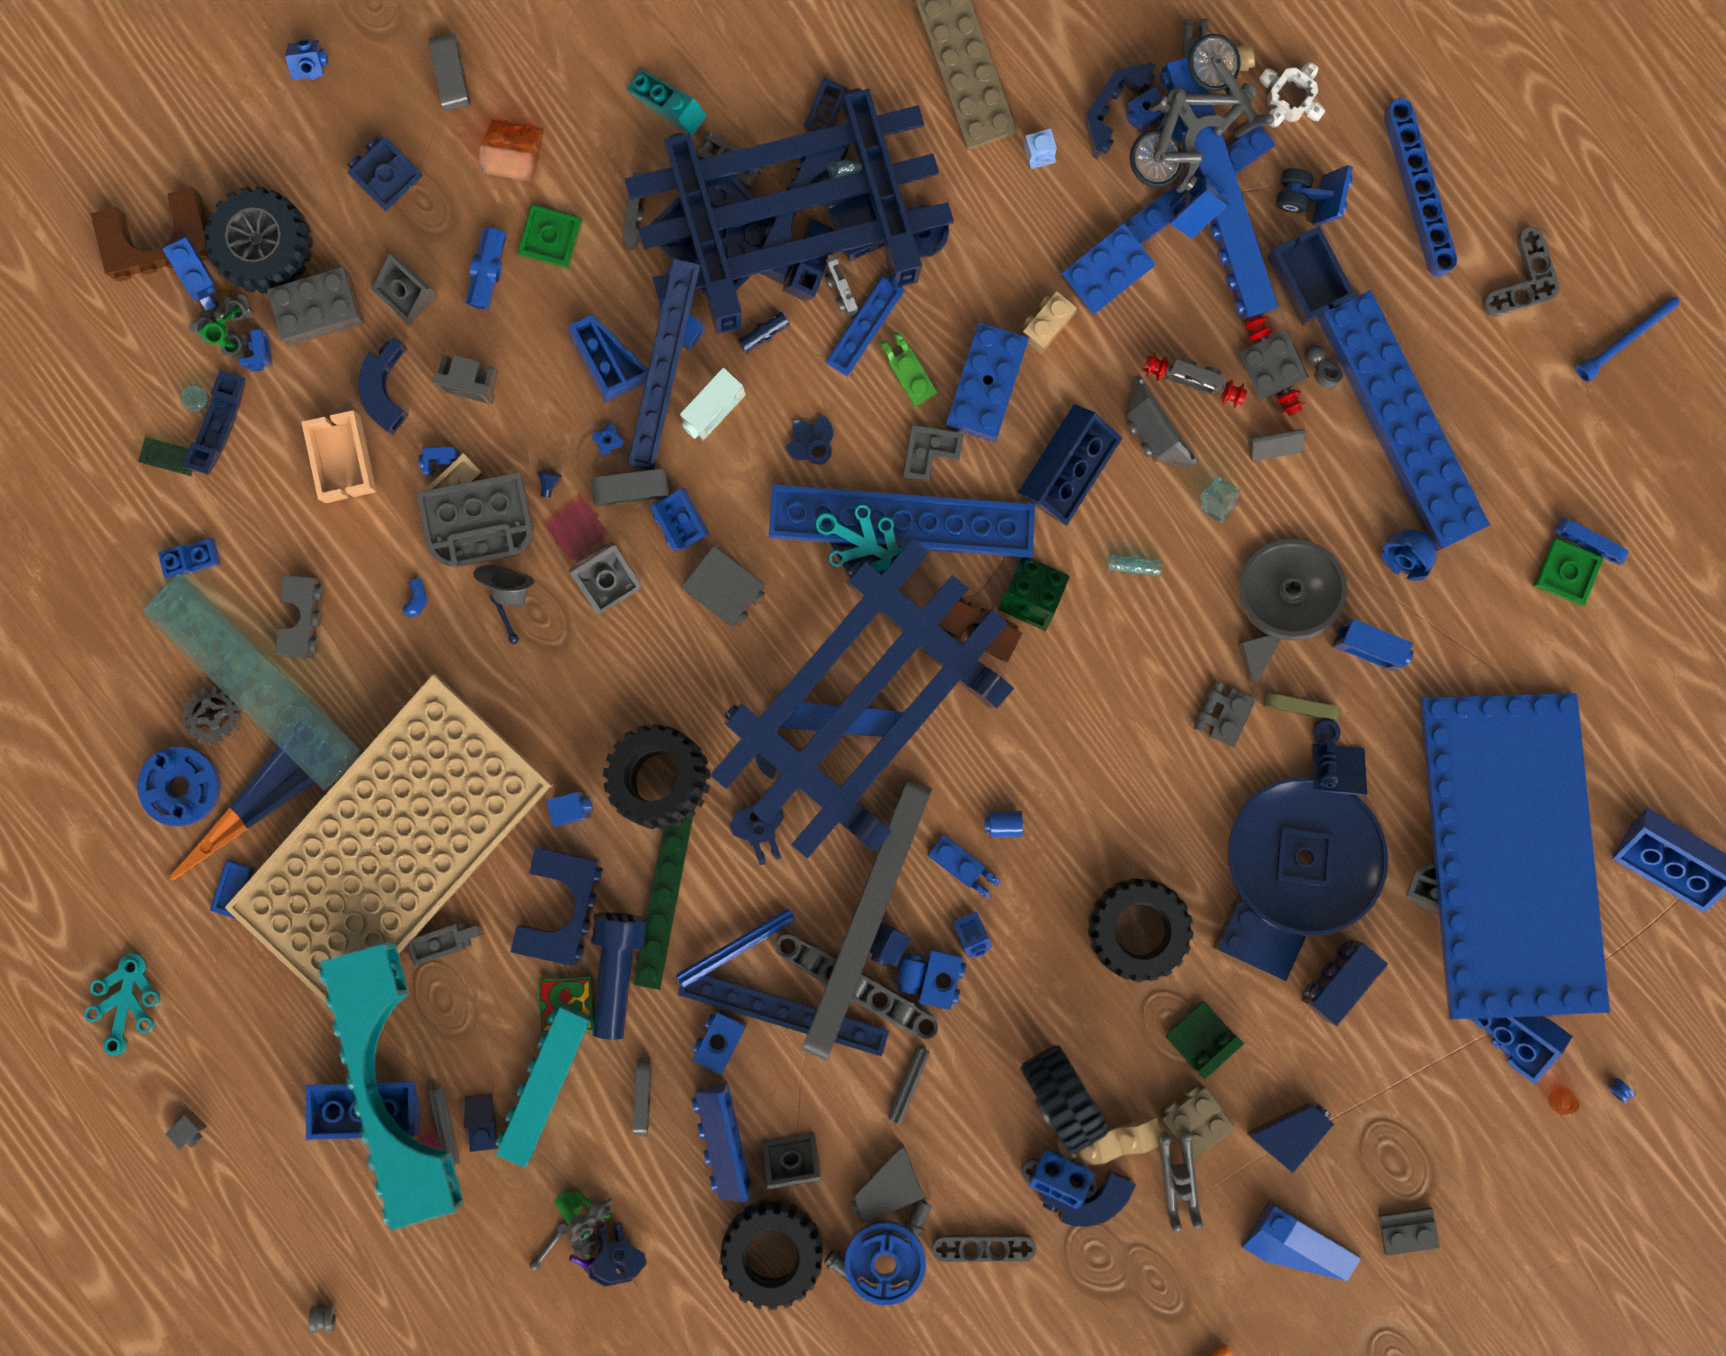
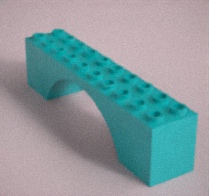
M384 943L321 961L322 968H319V975L322 983H326L329 994L326 995V1002L329 1010L334 1012L336 1021H333V1029L335 1035L341 1039L340 1056L344 1064L347 1063L348 1066L347 1083L350 1090H354L355 1093L354 1110L357 1117H361L362 1120L361 1137L364 1144L368 1143L370 1151L368 1164L371 1171L375 1170L377 1177L375 1190L378 1198L382 1197L384 1204L382 1217L385 1225L389 1224L390 1231L456 1212L465 1204L451 1152L429 1147L417 1141L400 1128L387 1111L377 1086L375 1054L381 1031L395 1007L409 995L396 943Z

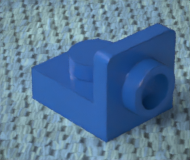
M261 329L250 331L251 339L248 340L250 353L254 357L241 358L239 363L248 371L257 372L264 370V366L272 365L268 334Z
M455 447L423 448V455H419V469L423 470L425 476L433 477V461H436L438 466H450L452 461L459 458V450Z
M977 911L953 921V925L968 958L982 956L988 949L992 948Z

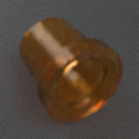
M1561 1087L1551 1092L1549 1105L1554 1112L1560 1115L1573 1114L1579 1109V1100L1571 1090ZM1569 1096L1571 1103L1568 1108L1563 1109L1561 1105L1562 1100Z

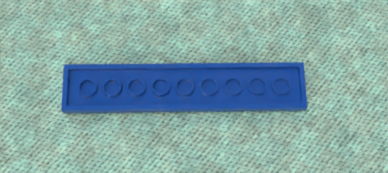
M772 484L769 538L853 544L834 533L830 535L821 534L816 528V519L821 513L830 512L836 517L839 524L864 537L860 520L855 516L856 506L864 503L870 507V520L876 541L882 547H887L884 533L878 528V521L883 516H889L894 522L893 532L899 548H905L913 539L925 550L1028 558L1033 556L1035 504ZM866 508L858 510V515L866 516L868 513ZM824 518L821 523L823 526L828 527L832 521L829 518ZM887 520L881 523L883 529H888L891 526V523Z

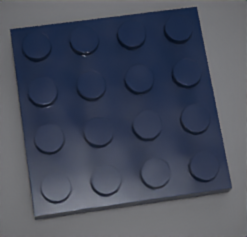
M734 175L704 182L712 209L755 199ZM679 197L650 225L684 217ZM770 217L719 230L726 259L754 252L759 246L763 248L767 240L764 238L766 229L769 224L774 225L776 219ZM691 238L657 246L671 261L675 257L697 262ZM750 276L734 279L735 290ZM705 287L699 288V290L707 297Z

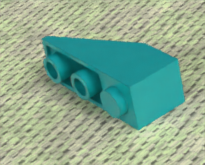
M641 69L626 89L673 126L687 134L690 133L691 136L707 117L694 98Z

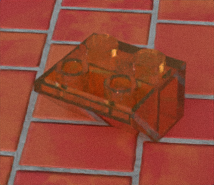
M492 120L480 143V173L532 181L537 170L543 128L535 127L531 124L509 123L506 120Z

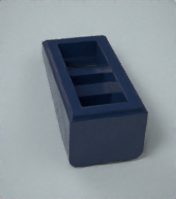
M824 77L803 127L812 131L820 130L822 126L812 122L814 117L826 122V128L833 127L843 104V96L848 93L849 89ZM827 88L839 93L838 99L826 94ZM824 98L835 103L834 108L821 103L822 99ZM818 107L832 113L830 118L817 113Z

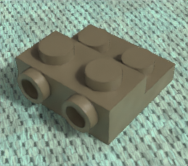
M1204 1085L1191 1087L1184 1093L1186 1096L1178 1103L1176 1101L1169 1103L1163 1108L1164 1113L1160 1115L1180 1145L1181 1131L1185 1128L1190 1129L1193 1134L1191 1142L1194 1160L1236 1130Z

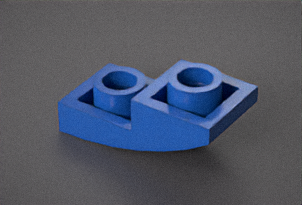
M206 539L187 546L180 545L158 552L164 578L179 576L221 564L215 539Z

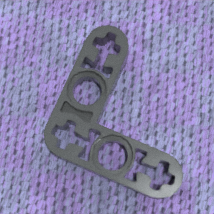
M1528 227L1517 238V246L1528 282L1500 289L1487 295L1482 303L1483 310L1487 315L1492 317L1501 316L1546 303L1557 296L1559 292L1558 280L1544 235L1538 228ZM1528 234L1530 238L1535 237L1536 241L1533 244L1525 242ZM1533 249H1534V251H1536L1537 249L1540 250V252H1536V253L1532 254L1531 256H1529V254H1528V253H1530ZM1534 258H1539L1544 262L1545 267L1543 271L1538 272L1533 269L1531 263ZM1544 285L1551 288L1548 296L1546 292L1538 293L1534 296V291L1539 290ZM1515 291H1524L1527 294V301L1525 303H1518L1514 298ZM1494 298L1496 301H1501L1505 298L1508 300L1507 303L1499 306L1498 310L1496 306L1491 307L1490 305Z

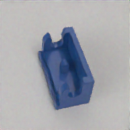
M1205 175L1170 208V224L1192 239L1228 206V201L1223 197L1226 192L1212 181L1208 175Z

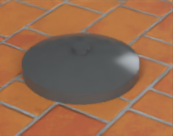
M1283 539L1260 548L1245 564L1239 583V598L1248 619L1264 633L1284 640H1304L1326 631L1339 618L1347 595L1346 577L1337 559L1318 544L1300 539Z

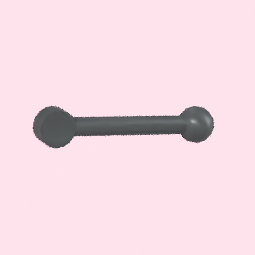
M561 1223L558 1226V1232L538 1258L531 1261V1270L537 1271L540 1268L541 1261L562 1234L564 1235L568 1232L569 1229L566 1223Z

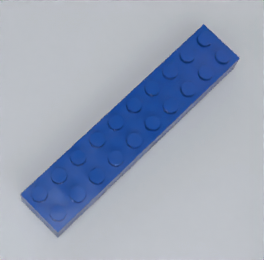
M1369 290L1324 312L1317 320L1425 533L1434 543L1436 551L1490 526L1372 291Z

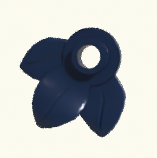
M821 416L813 426L805 421L795 420L792 428L795 441L785 446L788 454L796 460H809L816 465L826 463L832 454L830 442L834 435L830 421L825 416ZM822 448L824 453L821 456L814 455V450Z

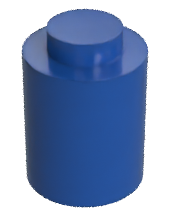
M990 811L989 817H984L985 833H990V838L1022 837V811Z

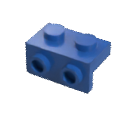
M681 488L664 500L650 505L654 520L661 526L667 544L674 551L687 549L710 534L686 488Z

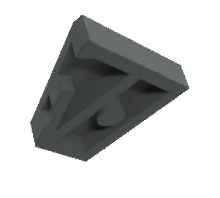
M835 255L826 259L827 274L824 275L829 289L834 288L838 295L835 301L840 312H846L848 318H851L858 314V307L845 277L843 278L838 267L839 262Z

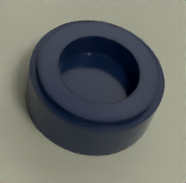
M1324 719L1314 725L1312 734L1314 740L1320 744L1325 737H1332L1333 741L1337 742L1341 731L1335 721Z

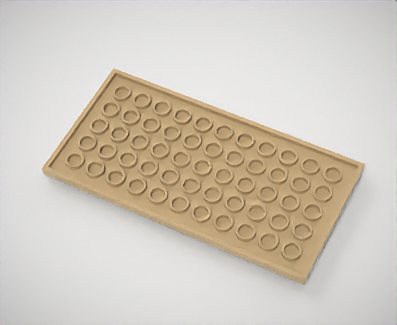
M434 674L225 908L327 1004L326 995L329 994L326 983H322L319 975V968H322L321 961L380 944L394 942L399 954L550 789L553 783L438 675Z

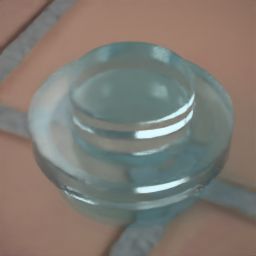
M191 385L183 390L181 403L187 410L198 412L207 405L208 395L200 386Z

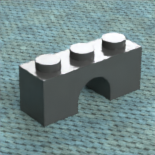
M283 575L280 602L296 605L300 611V620L293 628H278L275 655L314 658V653H317L319 647L316 627H319L321 624V612L318 611L319 601H322L324 595V587L321 585V580Z

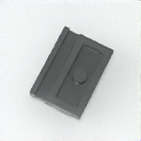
M1428 1207L1378 1215L1384 1254L1389 1256L1439 1248L1436 1222L1433 1216L1434 1210Z

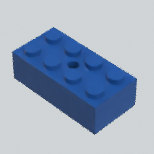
M978 323L946 423L947 428L996 443L1029 340L1028 337L984 323ZM983 378H989L993 383L986 385L983 383Z

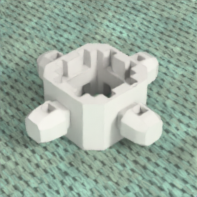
M1309 62L1305 64L1301 70L1297 68L1286 69L1281 77L1277 76V72L1267 68L1259 78L1260 82L1265 87L1272 88L1267 96V104L1272 109L1269 114H1273L1275 120L1270 126L1275 128L1284 119L1288 122L1298 121L1304 112L1308 114L1307 117L1319 121L1325 113V109L1320 103L1313 102L1318 93L1317 83L1313 80L1318 72V67L1314 63ZM1286 81L1289 83L1293 81L1296 83V87L1306 90L1305 95L1307 97L1298 109L1295 106L1292 109L1289 107L1290 104L1278 99L1280 96L1277 93Z

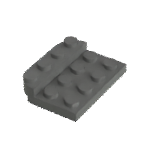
M521 472L416 493L428 551L441 564L449 567H463L517 556L531 546L534 526L531 522Z

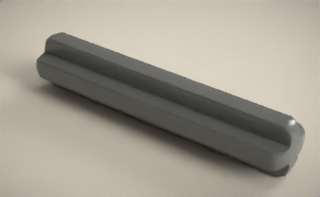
M917 1047L888 1115L889 1120L892 1122L902 1123L930 1055V1052L925 1048Z
M443 1087L429 1090L432 1112L440 1149L451 1152L455 1166L460 1163L445 1090Z

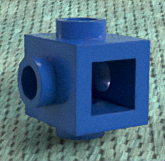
M302 39L287 45L285 57L292 80L303 78L314 80L323 76L325 66L328 65V56L326 50L321 49L319 40Z

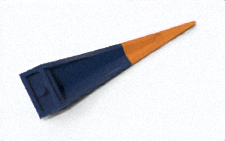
M306 718L286 735L236 801L170 875V880H175L322 779L324 774L343 759L310 718Z

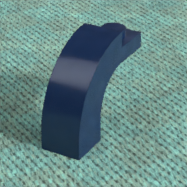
M394 337L390 342L387 341L383 344L378 358L370 352L367 354L362 363L358 380L359 395L366 412L379 426L391 435L396 433L408 417L404 410L390 400L386 390L389 372L407 350Z
M1108 1169L1099 1190L1093 1197L1085 1199L1078 1209L1041 1192L1039 1198L1040 1201L1044 1202L1042 1206L1056 1213L1058 1209L1061 1210L1059 1219L1062 1223L1088 1227L1104 1223L1116 1216L1129 1201L1136 1184L1132 1179Z

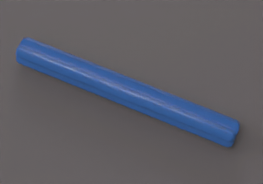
M786 909L676 975L679 984L682 987L689 985L795 921L794 915L789 909Z

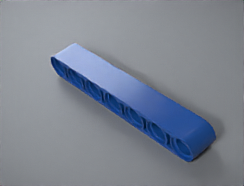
M1399 98L1394 100L1386 110L1384 122L1427 268L1433 276L1443 277L1456 266L1457 254L1414 108L1410 101ZM1393 110H1400L1404 118L1396 117ZM1401 134L1408 135L1411 143L1404 142L1401 139ZM1408 159L1417 161L1418 168L1411 167ZM1415 184H1422L1425 187V193L1419 192ZM1423 208L1431 210L1433 217H1426L1423 214ZM1430 233H1436L1440 238V243L1433 242L1430 238ZM1437 258L1445 259L1447 268L1441 267L1437 262Z

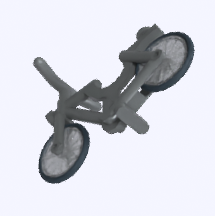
M1207 34L1200 37L1192 45L1187 61L1190 75L1200 87L1210 91L1224 89L1227 94H1186L1184 90L1175 88L1168 92L1167 96L1164 95L1152 102L1149 107L1150 111L1160 110L1164 113L1160 129L1150 130L1141 134L1133 143L1130 151L1132 171L1142 183L1152 187L1166 186L1177 178L1182 165L1186 164L1185 175L1176 191L1179 193L1184 192L1185 189L1189 191L1197 181L1194 173L1203 160V154L1195 149V139L1203 128L1213 127L1214 133L1221 135L1243 112L1248 120L1233 131V135L1236 138H1240L1258 126L1270 125L1274 122L1273 114L1258 115L1251 106V101L1257 90L1248 83H1243L1241 87L1236 79L1241 66L1240 55L1234 43L1223 35ZM1189 105L1234 106L1224 117L1211 115L1197 119ZM1178 116L1187 127L1183 140V152L1178 141L1172 136Z

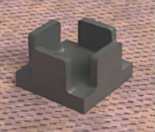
M443 355L438 373L435 372L432 383L444 393L493 405L495 398L493 392L498 371L493 367H489L488 372L479 369L480 364L475 360L460 356H453L451 359L449 356Z

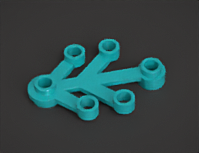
M864 503L858 504L855 508V516L860 520L864 537L839 524L836 517L830 512H823L817 517L816 528L821 534L830 535L834 533L858 546L844 551L839 549L832 550L829 554V561L833 566L838 567L846 561L873 554L881 559L868 564L878 572L887 569L892 564V557L898 556L904 550L897 546L892 518L883 516L878 521V528L884 533L887 549L877 544L870 520L871 510ZM866 508L868 513L866 516L858 515V510ZM829 518L832 523L830 526L825 527L821 523L822 520ZM885 520L891 523L888 529L881 527V523ZM840 554L842 559L839 562H834L832 556Z
M136 953L123 956L119 962L118 970L104 979L93 981L90 985L91 993L95 996H101L108 992L110 986L123 979L120 991L100 1004L88 1007L84 1012V1017L88 1022H96L102 1018L103 1014L117 1006L111 1036H108L103 1043L104 1051L110 1056L123 1054L127 1050L128 1041L123 1032L129 1009L137 1020L136 1028L140 1033H148L155 1027V1021L146 1014L133 993L134 984L136 983L142 991V1002L147 1007L158 1005L161 996L159 992L152 988L144 975L146 970L144 958ZM130 962L135 964V970L133 972L128 970V964ZM97 983L103 985L102 992L96 990ZM149 994L155 996L154 1003L148 1001ZM92 1009H95L97 1011V1017L95 1019L90 1016V1011ZM143 1020L149 1022L147 1030L142 1027ZM111 1041L117 1043L116 1050L110 1048Z

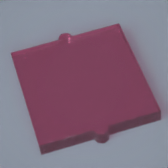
M583 498L546 525L557 540L556 545L561 546L571 560L575 559L609 533L597 518L598 514L592 512Z

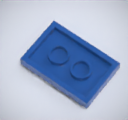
M1123 223L1061 274L1094 315L1156 264Z

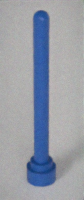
M1670 298L1594 359L1589 358L1588 360L1584 359L1575 366L1579 377L1585 382H1590L1598 376V371H1600V367L1676 308L1680 303L1679 298Z

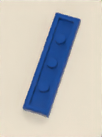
M882 276L826 360V364L848 378L905 292V289L902 287L893 289L891 281Z

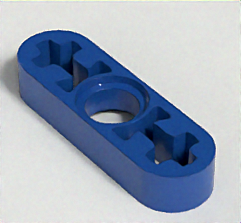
M1560 518L1554 529L1558 535L1592 553L1604 557V559L1612 563L1623 565L1629 554V551L1624 547L1567 518Z

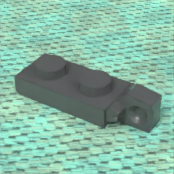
M457 923L413 938L407 945L413 966L464 950L466 947L471 946V938L483 935L480 924L466 929L464 923L459 925Z

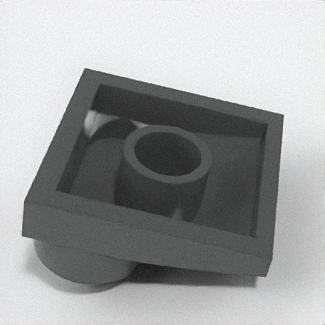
M614 542L598 548L579 560L569 570V573L597 615H600L643 588Z

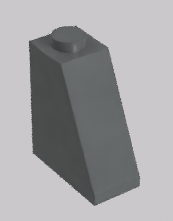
M904 1144L899 1145L854 1192L855 1201H852L851 1204L856 1217L862 1216L864 1222L924 1199L922 1189Z

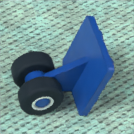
M1346 165L1324 174L1319 189H1311L1314 177L1310 172L1297 168L1285 169L1282 172L1281 184L1287 187V190L1277 194L1275 204L1281 210L1301 213L1306 211L1308 200L1316 202L1312 225L1315 226L1342 217L1347 208L1346 197L1353 181L1351 175L1353 167Z

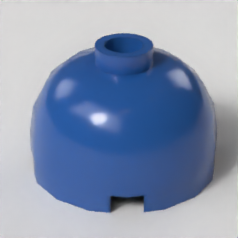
M1403 529L1394 533L1382 549L1384 551L1381 553L1383 561L1394 573L1399 575L1400 571L1408 575L1406 579L1413 581L1425 579L1437 560L1436 547L1425 532L1415 529Z

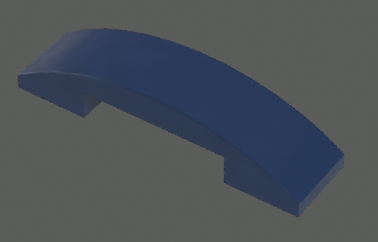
M219 371L210 393L213 397L195 443L191 442L182 464L183 468L205 475L210 474L233 428L245 387V378Z

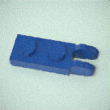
M945 835L940 838L927 855L966 886L972 887L987 899L991 896L989 891L975 883L979 875H984L993 885L998 886L1001 883L998 878L985 869L984 865Z

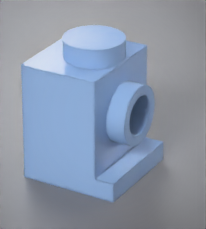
M1051 129L1026 135L1024 148L1030 169L1056 162L1055 153L1057 147Z

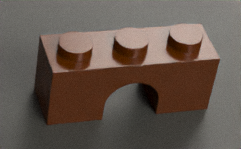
M961 597L938 625L948 634L960 639L967 627L979 625L990 611L984 608L978 611L970 607L972 602ZM1005 620L1008 623L1007 626L984 652L1007 663L1022 633L1018 631V625Z

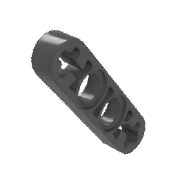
M941 1235L934 1239L932 1252L934 1257L942 1262H1025L1035 1256L1036 1244L1028 1235ZM954 1241H959V1256H955V1250H947L946 1255H941V1251L936 1250L937 1247L941 1246V1242H946L948 1247H956ZM968 1241H974L978 1245V1251L971 1256L963 1251V1246ZM994 1241H1001L1005 1245V1250L1001 1255H994L990 1252V1245ZM1008 1241H1013V1247H1020L1022 1242L1026 1241L1031 1249H1028L1025 1255H1022L1019 1249H1012L1013 1255H1009Z

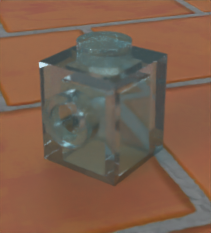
M1216 477L1211 486H1207L1200 496V500H1202L1201 512L1223 524L1237 506L1240 489Z

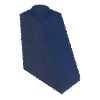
M1307 1103L1250 1130L1247 1135L1289 1171L1294 1173L1334 1123L1328 1119L1331 1114L1318 1104L1314 1107Z

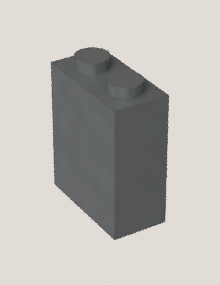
M715 546L712 547L681 587L732 628L736 624L741 626L749 615L746 612L752 603L757 605L765 595V592L762 591L765 588L763 583Z

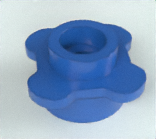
M608 424L601 432H594L592 436L593 441L598 443L602 455H609L610 451L623 446V439L618 437L616 427L612 424ZM609 437L610 442H606L605 439Z

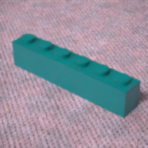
M566 1004L561 1005L559 1010L554 1008L548 1021L552 1025L549 1033H543L537 1047L541 1049L538 1058L533 1057L527 1069V1072L531 1075L527 1083L522 1082L516 1097L520 1098L517 1107H511L506 1118L509 1126L506 1132L501 1131L495 1146L499 1147L496 1156L524 1168L530 1163L593 1016Z

